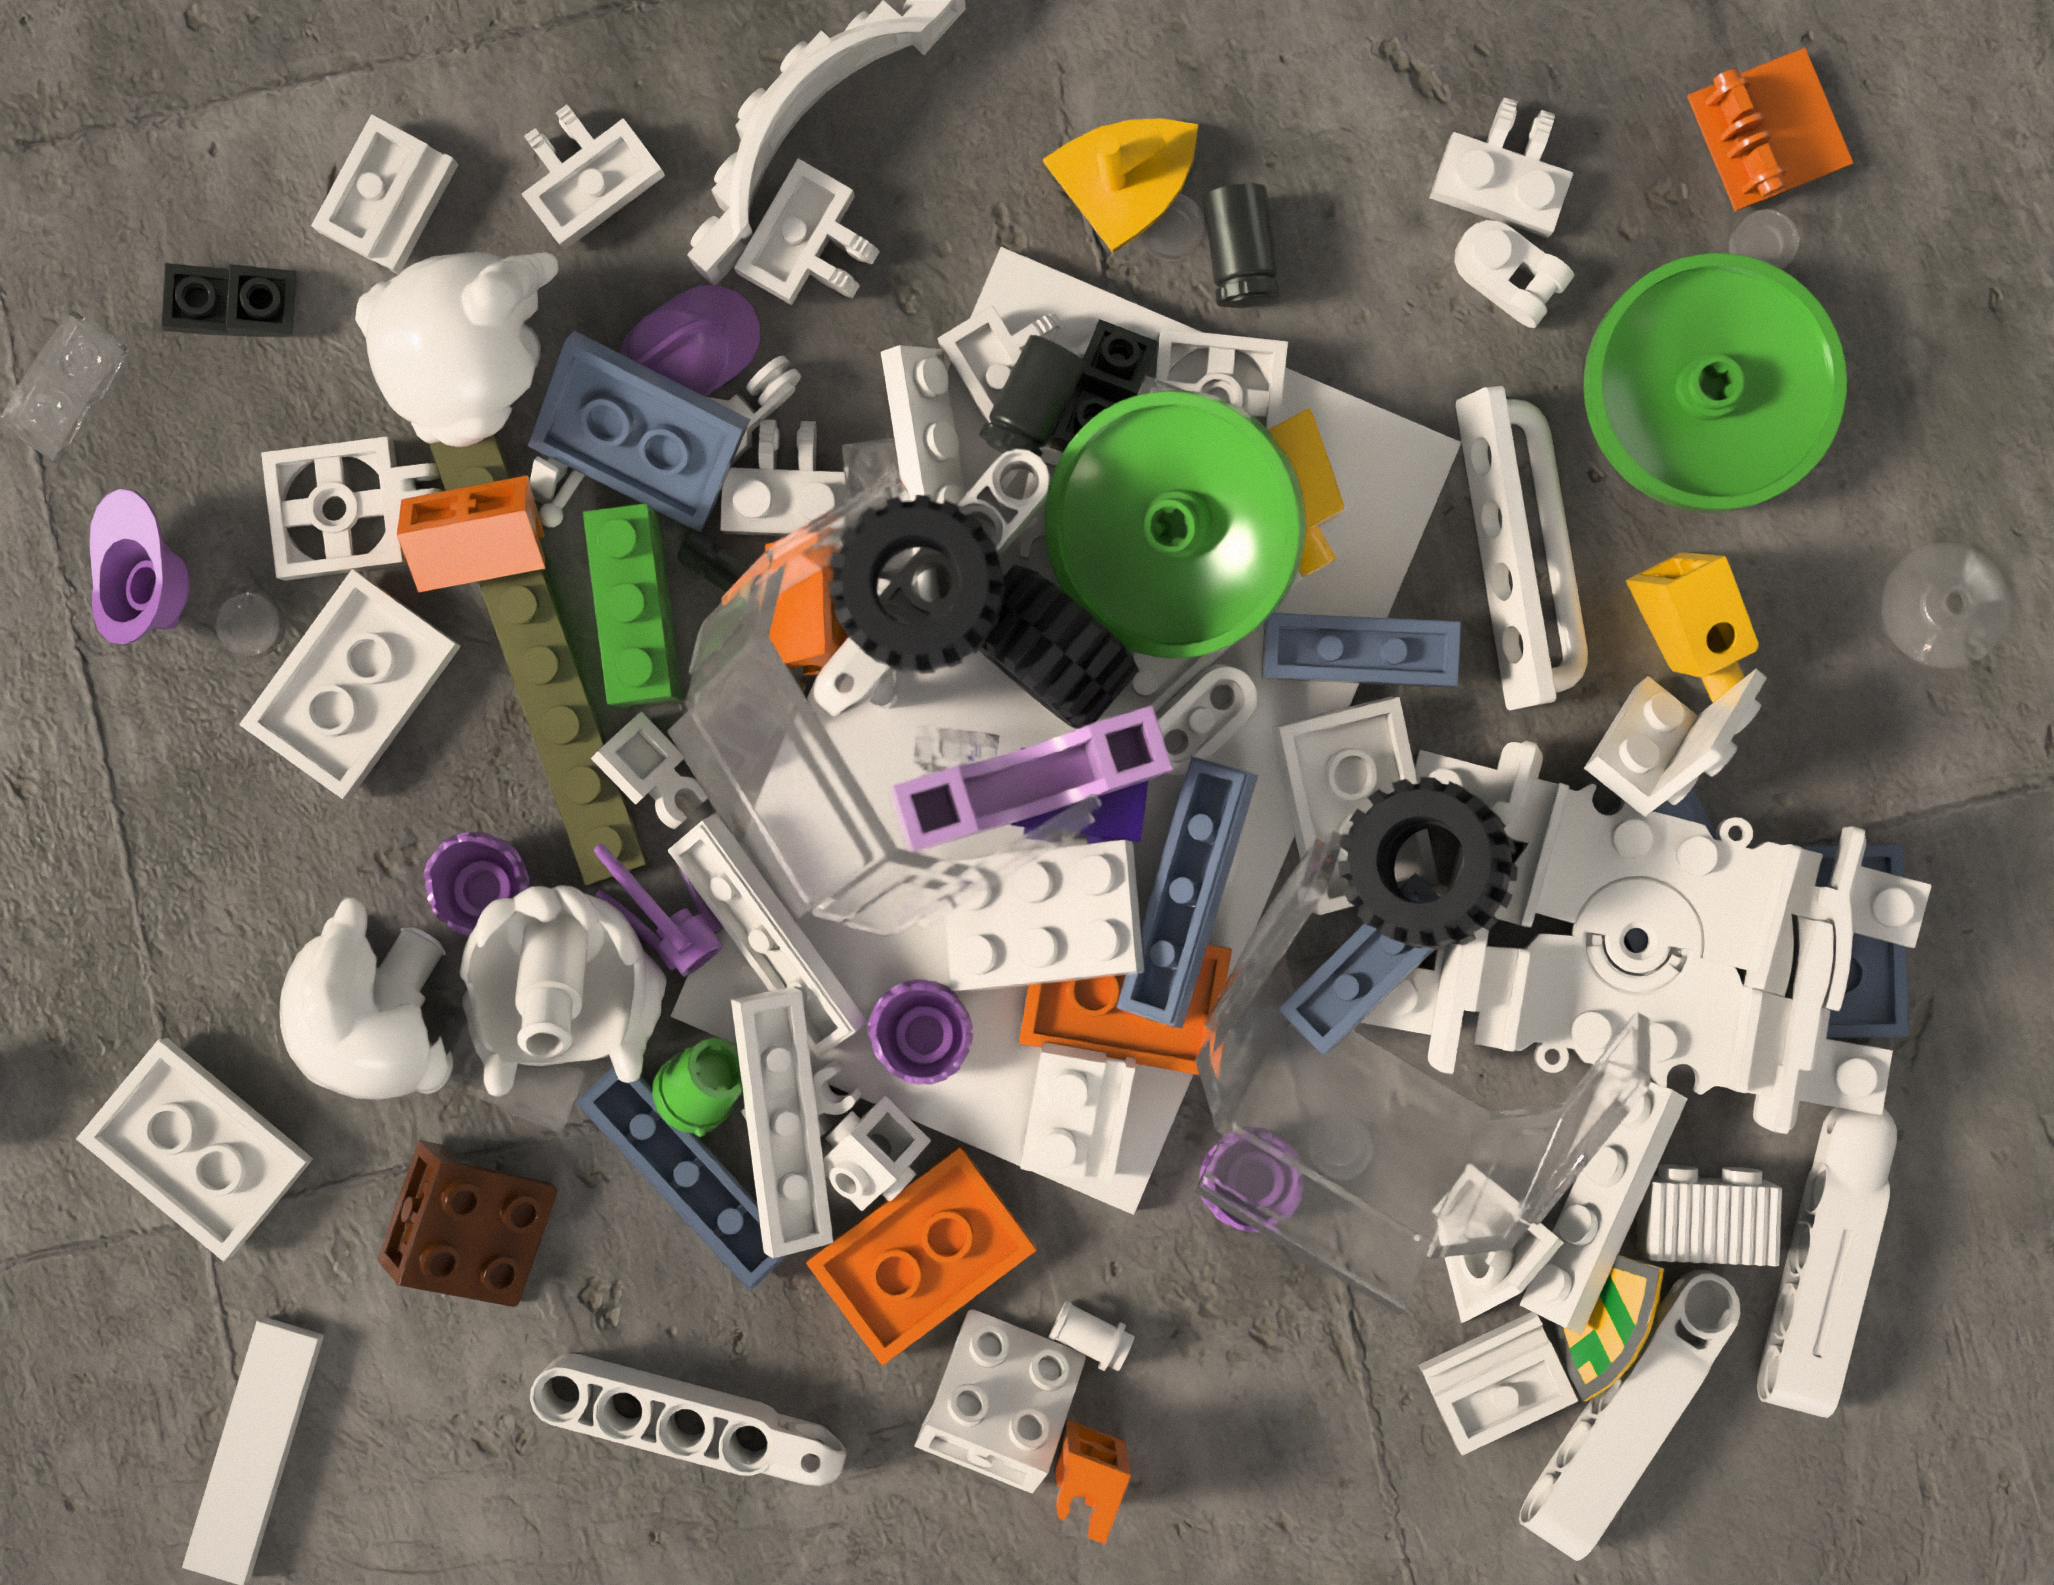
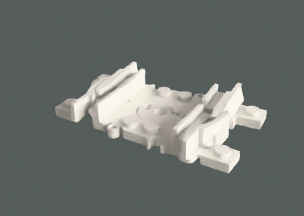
M1525 740L1523 743L1510 742L1505 745L1497 770L1419 750L1414 767L1418 784L1421 777L1436 778L1443 784L1448 785L1450 781L1464 787L1468 792L1476 795L1500 817L1506 826L1504 828L1506 835L1513 842L1524 844L1523 851L1514 862V865L1518 867L1517 881H1510L1507 890L1508 893L1513 895L1507 908L1500 905L1493 916L1501 921L1523 927H1531L1535 913L1573 923L1572 936L1537 933L1525 948L1486 946L1489 930L1482 927L1474 933L1477 939L1465 945L1451 943L1449 944L1450 949L1436 950L1433 970L1417 967L1361 1023L1431 1035L1428 1061L1435 1069L1449 1074H1453L1464 1010L1479 1012L1474 1044L1514 1052V1050L1522 1051L1532 1043L1538 1042L1539 1044L1534 1051V1059L1541 1069L1550 1073H1557L1567 1066L1569 1053L1566 1048L1573 1049L1580 1060L1585 1063L1647 1073L1661 1088L1667 1086L1668 1072L1674 1066L1687 1064L1695 1073V1083L1693 1086L1695 1093L1702 1095L1712 1087L1720 1086L1736 1092L1756 1094L1753 1110L1755 1122L1764 1128L1782 1134H1788L1789 1130L1795 1126L1800 1101L1877 1115L1883 1114L1893 1051L1826 1039L1830 1011H1839L1843 1002L1849 975L1854 933L1908 948H1915L1932 885L1862 867L1861 863L1866 848L1865 829L1854 826L1842 829L1827 887H1817L1815 882L1823 854L1802 849L1800 846L1793 844L1779 845L1771 842H1762L1752 849L1746 848L1753 838V830L1745 819L1733 817L1723 820L1716 829L1717 840H1715L1706 825L1654 811L1644 817L1622 798L1621 806L1615 814L1603 815L1594 808L1592 802L1593 794L1596 790L1595 784L1587 785L1579 791L1569 789V785L1538 779L1543 754L1538 748L1537 743ZM1732 826L1738 828L1740 832V837L1737 841L1731 840L1728 835V831ZM1461 843L1447 893L1455 886L1463 869L1464 856ZM1633 928L1642 929L1648 937L1647 947L1639 953L1630 952L1624 944L1625 934ZM1736 968L1743 970L1741 979ZM1549 1049H1555L1558 1053V1058L1553 1063H1547L1545 1060V1053Z

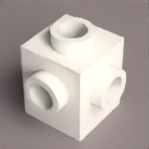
M884 1096L861 1119L851 1111L825 1137L833 1146L823 1158L825 1176L830 1180L838 1193L849 1198L861 1211L880 1194L890 1202L916 1175L909 1166L931 1140L893 1102Z

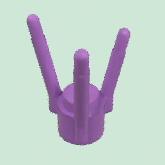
M598 844L595 846L594 853L657 925V934L607 892L599 890L596 892L595 897L607 901L620 910L637 936L661 957L670 970L677 968L683 977L704 966L719 953L724 945L715 934L720 932L723 926L681 868L680 872L698 915L693 916L685 908L669 918L605 845Z

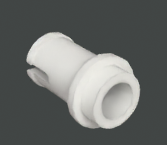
M1066 1300L1048 1338L1057 1340L1099 1361L1098 1368L1103 1371L1106 1370L1107 1366L1119 1371L1130 1351L1135 1336L1124 1331L1125 1324L1119 1322L1117 1327L1073 1306L1071 1302Z

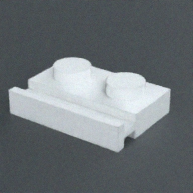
M371 114L311 226L324 236L399 275L455 173L458 163L451 156L436 151L421 140Z
M1043 1042L1020 1169L1084 1180V1176L1103 1179V1184L1112 1185L1132 1088L1136 1058L1115 1059L1107 1057V1053Z
M1530 1312L1418 1365L1452 1439L1462 1456L1578 1402L1558 1356L1542 1327L1543 1324L1536 1313Z

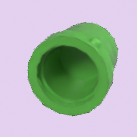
M715 1037L705 1039L693 1047H687L685 1051L678 1052L661 1066L653 1080L652 1097L657 1112L667 1124L680 1132L696 1134L702 1137L706 1132L712 1131L730 1116L737 1098L743 1091L737 1046L726 1039Z

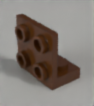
M419 1140L377 1261L398 1286L515 1307L519 1304L558 1192L557 1188L550 1182L461 1163L443 1145Z

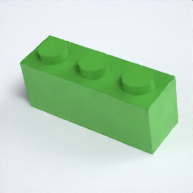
M647 503L583 511L607 705L623 709L683 701L659 514Z

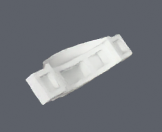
M882 0L871 14L867 11L859 13L844 32L829 38L820 31L809 44L806 41H801L787 54L780 68L782 74L767 91L763 88L754 91L739 110L738 118L740 120L735 125L741 139L738 152L732 154L718 169L714 178L717 184L711 190L719 207L725 213L720 219L716 216L710 217L699 227L691 240V246L694 248L687 254L697 272L715 286L738 262L754 234L749 225L748 217L763 175L782 141L800 118L826 92L850 74L871 62L911 45L925 55L966 10L965 0H906L903 6V11L905 12L903 16L899 15Z

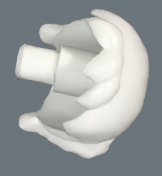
M468 252L433 256L409 266L397 277L387 282L377 283L368 293L363 294L359 298L355 320L366 337L369 362L376 382L390 407L401 417L411 422L417 436L424 442L430 444L442 442L453 447H465L477 444L484 438L490 437L502 429L513 409L510 405L531 386L533 374L540 359L538 336L531 327L523 323L538 310V289L549 283L558 273L559 266L554 255L542 252L531 255L510 256L503 259L490 253Z
M560 885L551 889L544 886H535L522 891L514 898L497 899L483 910L476 927L470 934L464 947L460 977L465 981L468 988L462 998V1006L475 1051L484 1065V1084L488 1093L497 1097L508 1094L514 1084L517 1064L547 1066L592 1061L610 1056L619 1080L631 1083L639 1079L647 1042L661 1016V1001L664 997L667 980L656 961L643 950L637 934L626 917L607 901L585 894L571 886Z
M345 898L340 903L334 917L327 920L321 936L315 937L304 946L295 957L287 972L280 1001V1026L286 1049L292 1060L310 1081L346 1096L357 1099L382 1100L404 1096L413 1092L434 1093L440 1090L448 1081L452 1073L453 1057L451 1051L446 1055L441 1037L433 1045L431 1042H428V1033L420 1009L426 999L420 993V990L442 955H446L443 946L437 939L414 927L400 928L402 932L380 967L376 968L377 957L365 937L367 929L366 907L355 898Z

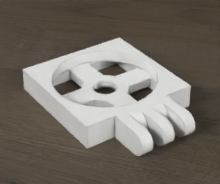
M1160 329L1153 392L1184 390L1206 394L1213 388H1220L1227 392L1230 403L1240 407L1253 417L1266 418L1265 428L1267 430L1280 424L1288 341ZM1209 349L1207 375L1200 379L1197 384L1168 381L1170 371L1180 360L1193 352ZM1235 352L1250 359L1260 369L1267 381L1269 391L1241 389L1239 383L1233 378Z
M389 437L261 452L276 578L287 581L350 573L351 570L358 572L408 565L397 537L401 499L442 492L438 488L416 490L415 482L431 481L440 478L437 465L435 463L397 467L394 441ZM342 457L356 458L370 465L379 474L381 489L353 492L345 486ZM315 463L317 487L308 498L285 501L294 479L303 469ZM330 497H341L346 504L344 516L336 521L327 519L323 513L325 501ZM384 516L386 532L380 542L368 554L354 555L351 528L356 524L357 520L360 518ZM314 525L322 530L326 559L314 560L303 553L292 540L287 528Z

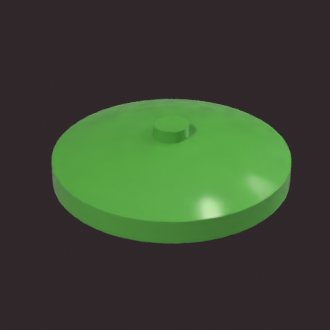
M1707 253L1683 257L1654 269L1634 283L1616 300L1605 314L1592 338L1586 358L1583 389L1586 412L1593 435L1610 464L1626 481L1650 498L1663 504L1693 512L1721 513L1741 510L1763 503L1794 486L1816 466L1831 445L1843 416L1847 394V372L1843 348L1837 331L1820 302L1805 286L1783 270L1764 261L1737 254Z
M1170 390L1137 395L1112 405L1092 418L1079 430L1061 455L1051 478L1045 504L1044 525L1046 545L1054 574L1061 589L1102 623L1127 649L1153 657L1189 658L1202 656L1225 648L1255 631L1275 612L1288 594L1296 578L1305 545L1306 518L1303 495L1294 468L1281 445L1256 418L1240 407L1221 398L1195 391Z

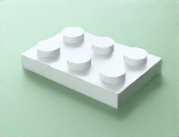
M351 570L239 725L341 799L350 800L461 645L360 572Z
M1387 697L1271 726L1312 913L1322 915L1355 906L1348 902L1343 891L1349 887L1347 879L1339 876L1338 862L1347 861L1348 852L1340 848L1343 834L1353 836L1357 825L1351 822L1350 818L1358 808L1366 813L1373 806L1368 797L1379 789L1385 794L1393 792V782L1407 779L1413 784H1418L1400 697ZM1427 829L1421 830L1408 838L1397 854L1394 872L1399 889L1415 873L1429 886L1439 884Z
M1117 840L942 863L951 991L961 993L1144 973L1133 842Z
M169 1038L157 1040L76 1138V1140L223 1262L235 1255L313 1160L309 1154Z

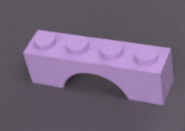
M1151 705L1087 725L1068 734L1015 752L971 764L958 765L893 785L889 793L910 856L1155 779L1173 769Z

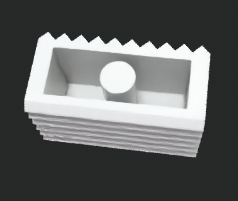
M1675 1164L1659 1165L1658 1176L1653 1175L1638 1208L1636 1217V1251L1652 1261L1779 1266L1782 1187L1762 1180V1171L1758 1169L1722 1168V1178L1698 1177L1697 1167Z

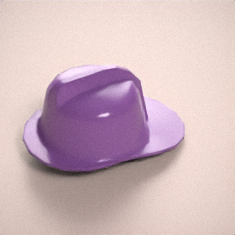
M699 285L678 294L650 314L644 316L625 336L620 354L706 397L738 376L753 361L760 344V323L752 305L738 292L721 285Z
M118 489L107 494L96 507L90 525V556L93 579L92 611L99 633L108 642L127 645L138 641L149 630H169L177 627L180 615L188 601L190 573L183 559L162 541L158 518L144 497L136 491Z

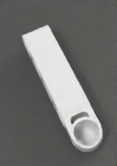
M1016 449L1005 452L995 460L958 503L960 511L968 517L972 514L977 519L986 520L994 527L995 538L993 543L999 558L1044 506L1049 490L1047 467L1039 456L1028 450ZM1015 469H1025L1033 473L1039 484L1037 490L1032 496L1023 500H1015L1006 496L1001 489V481L1007 473ZM921 547L879 595L880 602L891 617L898 618L907 625L918 626L932 623L944 616L956 601L959 589L957 571L952 562L943 553L931 548ZM938 568L947 572L952 578L951 589L941 600L934 602L925 601L916 594V580L925 570ZM848 638L817 676L814 685V698L833 717L841 715L868 702L894 670L870 658ZM845 678H853L854 686L852 690L842 693L840 690L841 682Z
M1836 1107L1830 1111L1823 1122L1813 1165L1806 1180L1759 1366L1757 1391L1758 1397L1762 1402L1824 1418L1830 1417L1838 1405L1890 1198L1888 1176L1897 1144V1128L1893 1117L1885 1108H1883L1882 1115Z
M1693 1270L1683 1274L1674 1283L1655 1312L1650 1334L1634 1363L1614 1385L1590 1399L1530 1490L1520 1510L1519 1521L1521 1525L1576 1561L1583 1559L1591 1552L1703 1383L1712 1363L1738 1325L1740 1317L1739 1298L1734 1287L1725 1278L1709 1270Z
M567 1353L557 1357L536 1378L531 1388L530 1402L533 1411L542 1421L550 1425L738 1475L752 1476L762 1473L804 1485L822 1486L832 1483L839 1478L847 1455L842 1443L823 1425L779 1414L772 1407L762 1402L581 1354ZM566 1376L572 1379L578 1386L580 1392L579 1400L565 1402L559 1399L552 1388V1377ZM620 1392L634 1395L640 1401L642 1416L626 1418L620 1415L614 1407L613 1395ZM681 1409H691L697 1412L703 1418L705 1430L696 1435L681 1431L676 1425L674 1413ZM743 1426H754L765 1434L768 1444L764 1449L758 1451L743 1448L735 1435L736 1430Z

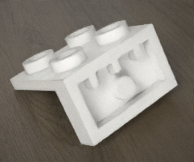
M1757 669L1753 670L1697 715L1647 676L1634 687L1584 769L1644 817L1666 800L1672 805L1677 804L1693 788L1701 773L1705 772L1710 777L1714 776L1732 758L1737 745L1731 739L1734 734L1742 731L1758 713L1761 704L1755 698L1767 677Z
M969 1310L964 1318L933 1406L921 1426L914 1447L1033 1494L1049 1472L1086 1360L1085 1355L1075 1349L980 1311Z

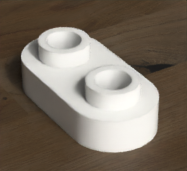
M1226 664L1208 666L1201 670L1155 714L1163 741L1165 735L1171 730L1179 729L1182 733L1181 745L1176 750L1167 751L1173 769L1167 774L1175 776L1186 775L1191 756L1208 760L1251 718L1257 704V691L1253 681L1246 673ZM1218 685H1225L1228 689L1227 701L1222 706L1213 707L1210 701L1212 690Z

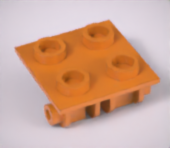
M1805 47L1742 73H1739L1738 68L1730 69L1716 76L1713 79V85L1690 93L1687 96L1735 212L1853 164Z

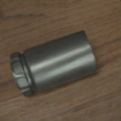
M1245 183L1221 187L1206 193L1203 199L1213 279L1215 285L1219 287L1215 290L1217 305L1229 308H1246L1265 304L1279 297V284L1277 280H1274L1277 275L1267 188L1261 184Z
M1030 335L989 415L991 423H984L979 436L989 446L1003 454L1020 449L1028 450L1041 457L1043 452L1039 448L1044 447L1050 439L1087 366L1085 361L1068 349L1037 335Z

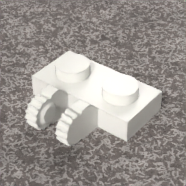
M1504 97L1496 113L1486 143L1453 132L1448 141L1429 198L1549 238L1554 232L1573 176L1571 171L1539 161L1547 144L1555 114L1541 110L1538 117L1534 118L1528 133L1529 140L1524 154L1521 155L1502 148L1507 134L1514 124L1518 104L1517 101Z
M568 105L562 107L556 114L559 117L561 127L570 139H575L581 150L561 163L555 155V148L546 136L539 133L536 128L531 130L524 137L550 173L522 193L523 197L564 251L665 176L660 166L624 118L599 137L593 139Z
M798 158L734 269L738 275L790 305L793 304L809 275H812L819 282L843 296L853 298L860 287L858 282L844 270L835 268L819 257L829 240L852 258L860 262L870 263L871 265L880 251L863 237L858 236L839 224L855 197L853 190Z
M991 305L940 336L938 343L987 423H991L989 419L991 410L1029 336L1037 335L1049 340L1056 335L1063 325L1056 313H1050L1011 336L994 306ZM1077 347L1068 349L1083 360Z
M762 419L759 434V469L730 468L722 487L720 531L723 534L793 537L822 529L841 537L847 527H850L852 476L850 472L816 471V421H801L800 429L797 431L799 470H777V450L780 445V431L776 420Z

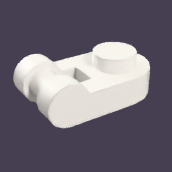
M1485 220L1474 224L1464 233L1455 249V265L1460 276L1514 319L1530 328H1536L1546 315L1548 310L1545 304L1554 292L1562 293L1574 278L1573 271L1562 260L1544 253L1510 226L1500 221ZM1518 267L1533 278L1525 290L1517 288L1508 281Z

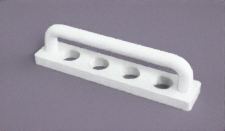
M1503 386L1485 387L1456 401V411L1505 704L1508 710H1515L1553 703L1556 700V693L1574 687L1583 677L1586 670L1588 648L1552 434L1548 421L1538 407L1528 401L1518 399L1506 400ZM1511 424L1520 426L1524 430L1527 439L1563 654L1561 664L1555 668H1551ZM1488 444L1492 456L1491 466L1488 461ZM1499 508L1502 514V528H1500L1498 521ZM1509 570L1511 572L1513 580L1512 591L1510 589L1508 580ZM1519 633L1523 640V654L1519 646Z

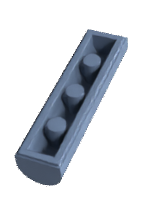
M1191 756L1140 927L1144 973L1126 975L1116 1008L1172 1027L1183 1028L1258 779L1257 775Z
M613 1066L579 1097L575 1103L748 1290L751 1291L788 1256L772 1258L764 1253L757 1201L695 1134L680 1132L666 1123L657 1112L652 1097L653 1089L641 1076L637 1081L631 1083L622 1082L618 1079Z

